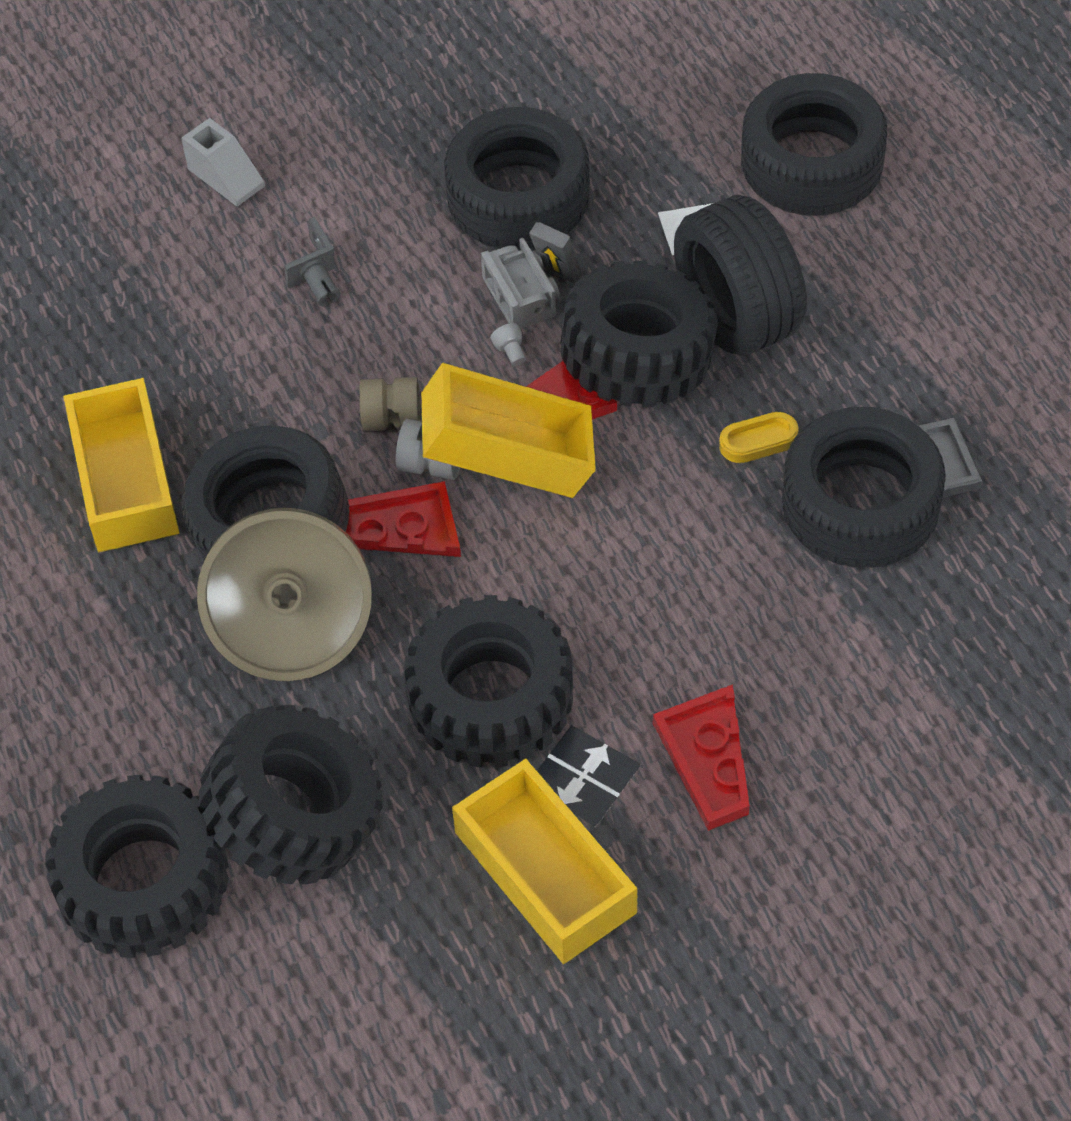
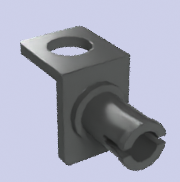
M312 217L309 218V237L317 251L285 265V282L288 288L307 282L319 306L324 307L328 305L325 299L326 296L333 303L339 299L341 292L328 274V271L335 269L334 248L316 218Z

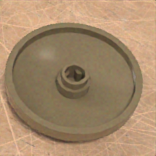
M274 508L259 511L242 518L220 535L208 552L201 568L197 586V604L200 619L207 636L215 648L239 669L254 676L275 681H294L310 678L331 669L341 662L360 640L369 619L372 602L369 570L361 551L352 538L327 518L313 512L295 508Z

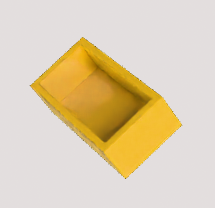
M446 363L440 365L421 392L424 458L573 498L596 470L590 405Z
M144 378L63 396L88 522L98 553L180 534Z
M526 758L452 807L456 835L563 965L637 914V887Z

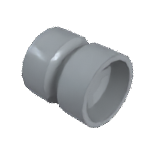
M404 420L396 447L397 470L422 474L425 469H428L431 476L455 480L460 467L423 457L422 421Z

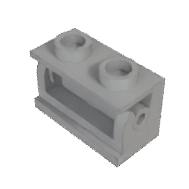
M524 238L520 239V251L516 246L511 245L492 252L485 251L481 253L482 278L508 323H517L520 329L556 316V300L560 298L558 286L553 277L547 278L544 273L541 257L537 255L536 250H530Z

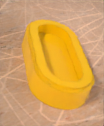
M772 412L730 424L720 434V452L731 462L745 463L787 451L798 434V424L791 415L783 412Z

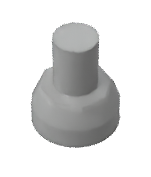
M517 323L505 324L491 334L490 339L494 347L498 351L506 352L513 367L521 365L526 361V357L520 347L522 331Z

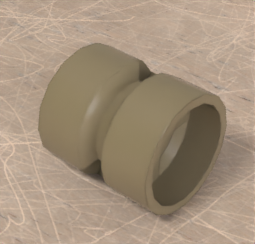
M418 377L395 378L392 384H387L383 378L361 379L360 415L362 430L385 431L389 424H393L397 430H400L405 419L420 421Z

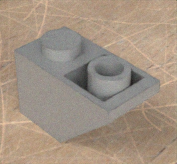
M208 118L181 138L188 170L238 207L265 187L264 180L235 136L211 118Z

